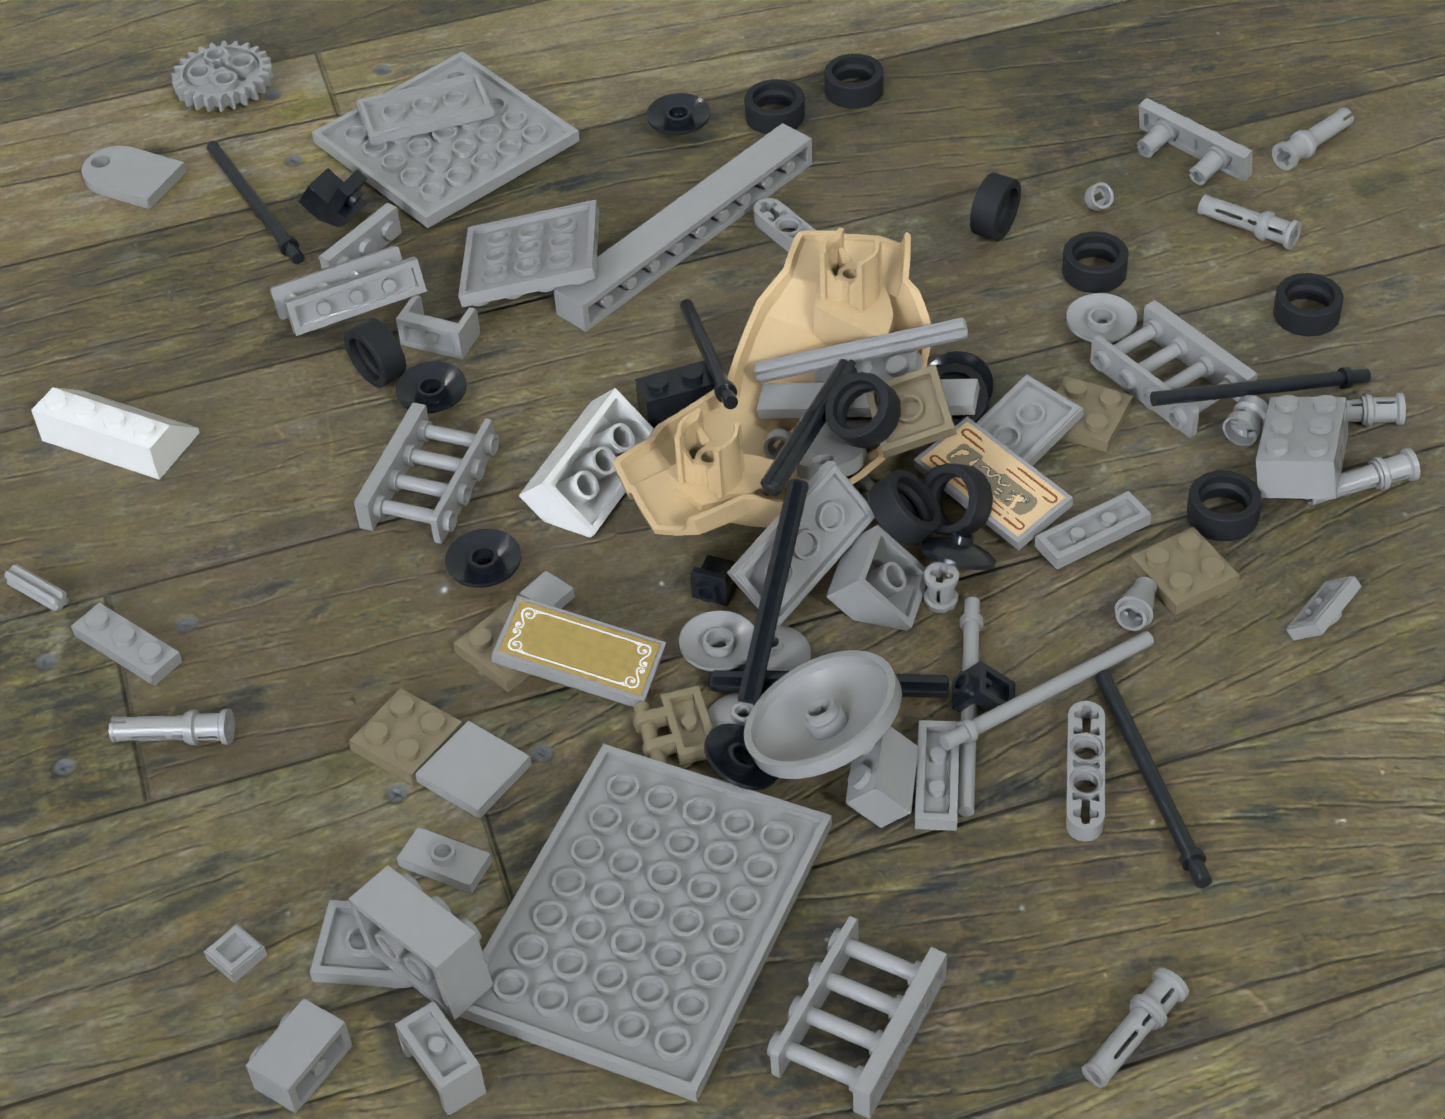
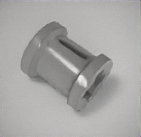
M940 561L930 564L924 571V581L928 586L924 593V604L928 606L930 611L946 613L949 610L955 609L958 604V593L955 591V586L959 582V571L957 567ZM943 573H946V579L942 583ZM940 593V602H937V596Z

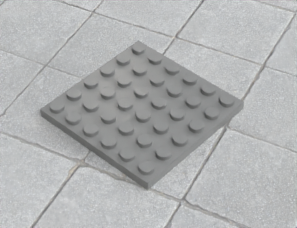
M462 51L385 93L477 72L491 101L495 117L371 146L358 108L312 132L315 144L352 172L358 169L368 178L366 180L368 184L427 228L580 141L577 129Z

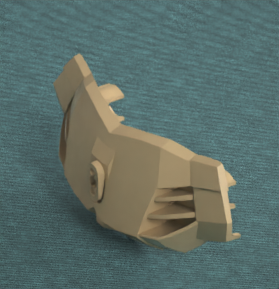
M840 227L836 231L806 230L796 234L789 249L784 268L757 299L735 352L727 378L737 388L736 397L738 405L734 409H726L723 403L717 400L713 389L683 410L659 423L646 440L630 448L612 462L629 499H634L654 534L673 536L700 535L728 523L768 527L781 513L787 484L778 496L771 494L766 496L762 493L763 487L760 485V481L774 461V459H770L765 454L764 443L770 431L776 428H784L792 434L801 418L759 419L756 409L763 384L815 382L816 371L758 383L754 374V364L759 361L932 324L920 290L909 280L911 235L908 232L904 234L902 242H896L877 235L845 234L844 228ZM930 347L913 350L918 351L923 358L922 368L927 367ZM846 417L847 421L873 419L872 417ZM778 439L773 445L777 448L782 440ZM880 444L869 447L863 467L856 473L847 476L852 484L864 478L886 459ZM795 469L794 473L792 474V476L790 477V479H799V480H803V481H806V482L809 481V480H806V479H802V478L797 477V471H796V469Z

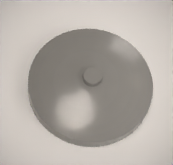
M847 650L812 659L778 679L755 703L745 724L744 741L746 748L761 770L778 778L801 779L833 771L865 753L886 733L896 718L901 705L902 689L900 682L890 664L881 656L871 652Z

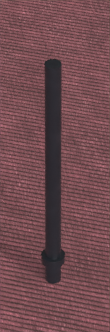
M215 141L210 142L207 145V151L278 242L280 252L284 256L288 255L294 264L301 263L304 260V254L300 251L299 243L295 237L287 234L220 145Z
M685 299L681 302L680 308L714 382L715 396L718 401L723 403L726 409H734L738 405L736 397L737 388L732 381L728 380L693 302Z
M1342 367L1337 372L1153 391L1150 394V402L1152 406H1162L1338 386L1340 389H1349L1353 384L1369 383L1371 373L1367 368L1352 370L1349 367Z
M1108 670L1098 672L1095 680L1181 854L1179 862L1182 868L1189 871L1197 888L1209 886L1212 883V878L1204 864L1206 856L1203 850L1196 848Z

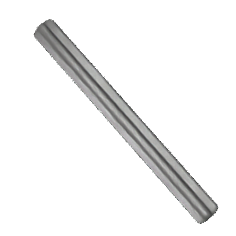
M958 318L768 359L754 364V374L758 383H764L834 368L841 359L847 361L852 359L857 363L960 341L968 338V327L964 318Z

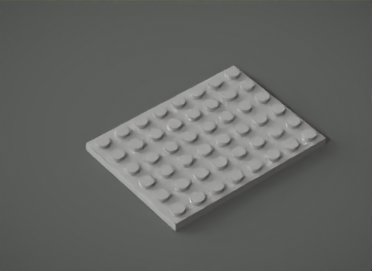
M603 744L483 950L490 961L488 970L493 986L459 1017L697 1102L832 827V815L750 789H743L731 783Z

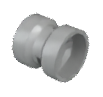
M1254 395L1241 397L1235 405L1233 412L1223 422L1222 429L1225 436L1239 446L1253 445L1261 434V429L1264 427L1268 404L1263 399Z

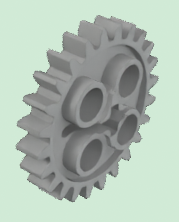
M235 40L231 45H227L226 41H222L220 46L210 43L208 49L200 46L198 47L199 52L197 54L188 52L189 59L180 58V65L174 66L175 73L171 74L175 94H178L179 100H185L186 106L194 104L196 110L206 106L207 112L212 111L214 107H218L220 112H223L225 106H230L235 110L238 103L247 106V99L258 100L257 93H266V86H271V79L274 78L270 57H267L266 51H260L259 46L250 48L249 42L239 46L238 40Z

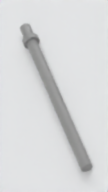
M976 597L965 599L964 614L960 617V628L963 630L962 671L976 664L979 659V631L983 629L984 620L980 615V600ZM974 703L962 710L961 720L976 718L977 704ZM976 741L971 744H960L958 814L965 817L974 814Z
M1144 631L972 720L965 718L957 722L956 728L939 737L942 748L948 751L962 743L971 744L975 742L979 734L1154 644L1153 636L1148 631Z

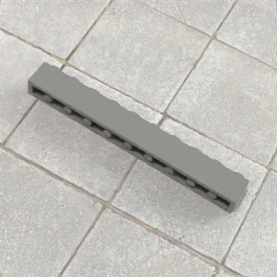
M783 123L767 133L763 138L597 257L596 279L582 285L570 284L556 287L554 289L557 315L587 332L753 209L757 201L769 197L811 166L812 138Z

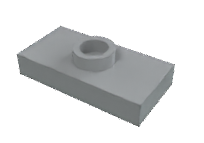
M1348 576L1324 582L1287 626L1286 631L1293 641L1322 635L1330 625L1342 617L1341 611L1362 587L1356 577Z
M417 827L398 855L397 861L399 867L472 894L492 864L491 853Z

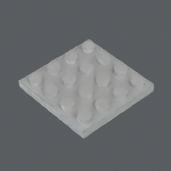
M597 200L468 227L458 293L462 307L471 305L483 306L490 301L504 298L516 299L523 294L537 291L549 292L556 287L570 284L582 285L596 279L600 215Z

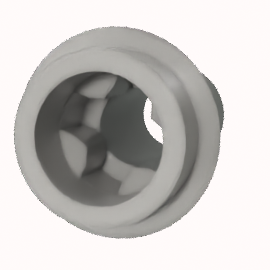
M1145 576L1137 578L1132 587L1116 602V619L1123 628L1137 631L1151 623L1154 612L1155 593L1157 591V585L1153 579Z

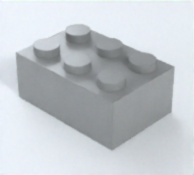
M1282 395L1270 397L1256 457L1257 484L1261 491V498H1337L1348 439L1346 397H1333L1331 395H1321L1318 397Z
M387 865L348 899L368 951L431 1002L435 1001L437 1006L454 1020L493 986L488 970L490 961L482 951L479 942L482 936L479 930L468 919L463 918L460 921L455 917L441 898L435 895L430 898L425 894L411 875L405 873L402 876Z

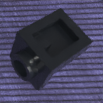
M707 555L701 568L693 567L690 572L692 597L705 602L728 606L738 585L727 572L736 562Z
M982 661L977 662L965 671H961L952 681V709L957 712H961L974 703L984 710L990 711L1015 698V682Z

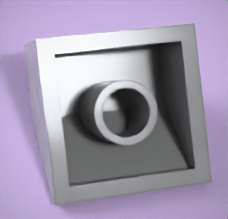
M877 525L861 533L841 556L826 597L852 620L907 631L913 626L926 588L924 581L926 567Z

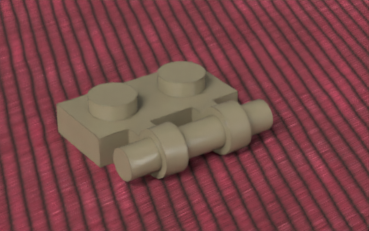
M699 686L660 694L661 707L650 709L649 704L645 701L634 705L635 717L633 718L636 732L642 736L644 742L641 747L643 756L667 763L666 756L676 753L679 765L707 759L704 752V742L713 727ZM668 726L670 734L659 737L657 733L658 728Z

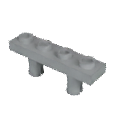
M1148 98L1138 105L1139 129L1147 132L1137 142V150L1142 156L1151 158L1165 143H1169L1200 159L1189 170L1191 172L1189 174L1191 180L1198 185H1204L1218 170L1243 182L1252 175L1253 151L1246 146L1238 144L1220 135L1218 132L1210 130L1194 122L1192 119L1184 117Z

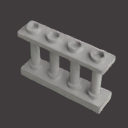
M395 245L270 287V293L278 317L282 320L289 318L293 333L296 336L427 291L417 258L413 256L402 260L400 250Z
M1156 300L1144 306L1142 328L1114 345L1100 335L1092 338L1091 364L1098 371L1103 372L1116 382L1123 390L1128 391L1140 400L1148 409L1153 410L1169 422L1173 428L1178 429L1189 438L1197 433L1199 413L1221 399L1152 406L1150 402L1151 392L1181 389L1199 377L1205 378L1213 385L1257 380L1258 373ZM1149 340L1155 341L1163 347L1162 350L1140 363H1136L1126 355ZM1174 358L1189 366L1165 382L1151 374V372ZM1235 397L1232 399L1238 402L1241 397Z
M413 402L354 501L359 528L373 531L381 517L390 515L431 524L434 543L443 544L448 533L455 529L458 514L462 507L468 505L475 483L483 478L485 466L490 456H494L498 450L499 436L495 434L493 420L485 418L477 434L435 426L429 421L426 405ZM429 439L469 447L463 459L420 450L424 442H428ZM415 464L455 472L449 484L406 475L410 466L413 467ZM401 489L441 497L435 509L391 501L395 492H399Z
M849 916L842 929L836 928L833 931L828 943V953L823 962L817 961L812 967L808 977V988L803 996L797 995L794 998L788 1011V1022L783 1031L777 1030L773 1034L767 1048V1056H770L771 1074L781 1078L790 1061H793L848 1085L849 1091L853 1092V1112L870 1119L946 979L947 953L930 947L923 962L919 960L915 963L909 962L860 942L858 919ZM852 957L908 980L907 984L909 987L904 996L898 994L895 998L840 974L849 958ZM830 991H833L888 1014L890 1022L885 1031L879 1029L875 1033L823 1011L821 1007ZM812 1025L868 1049L870 1058L865 1067L859 1065L857 1068H854L802 1046L800 1043Z

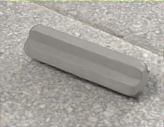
M18 564L12 565L10 570H6L4 574L8 585L53 611H61L63 606H66L69 602V599L66 597V591Z

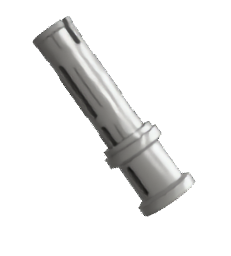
M1341 107L1307 131L1297 130L1291 135L1290 140L1281 141L1274 145L1272 157L1276 165L1283 170H1291L1297 166L1300 159L1310 158L1315 154L1317 146L1353 124V116L1343 120L1345 116L1352 112L1345 107Z
M1208 194L1202 197L1198 206L1199 215H1205L1229 225L1254 232L1257 239L1261 241L1266 239L1283 244V247L1287 250L1294 248L1301 234V221L1295 219L1291 222L1276 217L1272 211L1259 213L1211 197Z
M1403 392L1396 393L1393 397H1372L1371 394H1364V396H1360V399L1347 400L1348 422H1360L1365 427L1372 426L1373 423L1395 422L1397 425H1404L1406 403Z
M1405 448L1398 455L1385 459L1375 457L1366 466L1341 473L1337 498L1373 487L1377 490H1385L1392 483L1405 479L1409 481L1418 480L1421 470L1416 454L1411 448ZM1311 499L1307 504L1312 507L1332 499Z
M193 709L185 712L184 715L112 716L110 719L111 723H109V737L112 742L184 740L185 743L191 746L198 745L200 741H221L223 745H231L235 735V718L231 709H222L220 713H200L198 710Z
M1158 968L1152 974V982L1142 994H1136L1130 1000L1129 1014L1113 1033L1108 1036L1107 1040L1087 1064L1085 1063L1082 1067L1083 1075L1092 1084L1100 1088L1106 1087L1109 1080L1128 1057L1132 1055L1151 1030L1162 1028L1167 1022V1014L1177 1002H1183L1189 996L1188 986L1176 973L1166 968Z

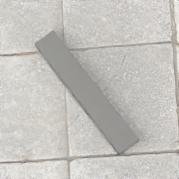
M941 379L951 415H975L980 389L978 379ZM825 382L763 384L756 409L759 419L802 418ZM865 393L856 398L851 404L846 417H872Z

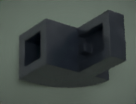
M327 168L306 188L299 203L318 220L335 227L344 226L367 204L361 198L364 195L361 188L368 178L357 169L343 182Z

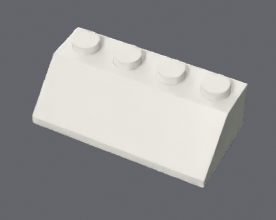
M52 387L31 410L42 441L159 480L200 433L197 427L82 390Z
M614 388L589 403L518 496L544 522L590 538L595 535L626 492L612 462L630 448L646 440L654 428Z

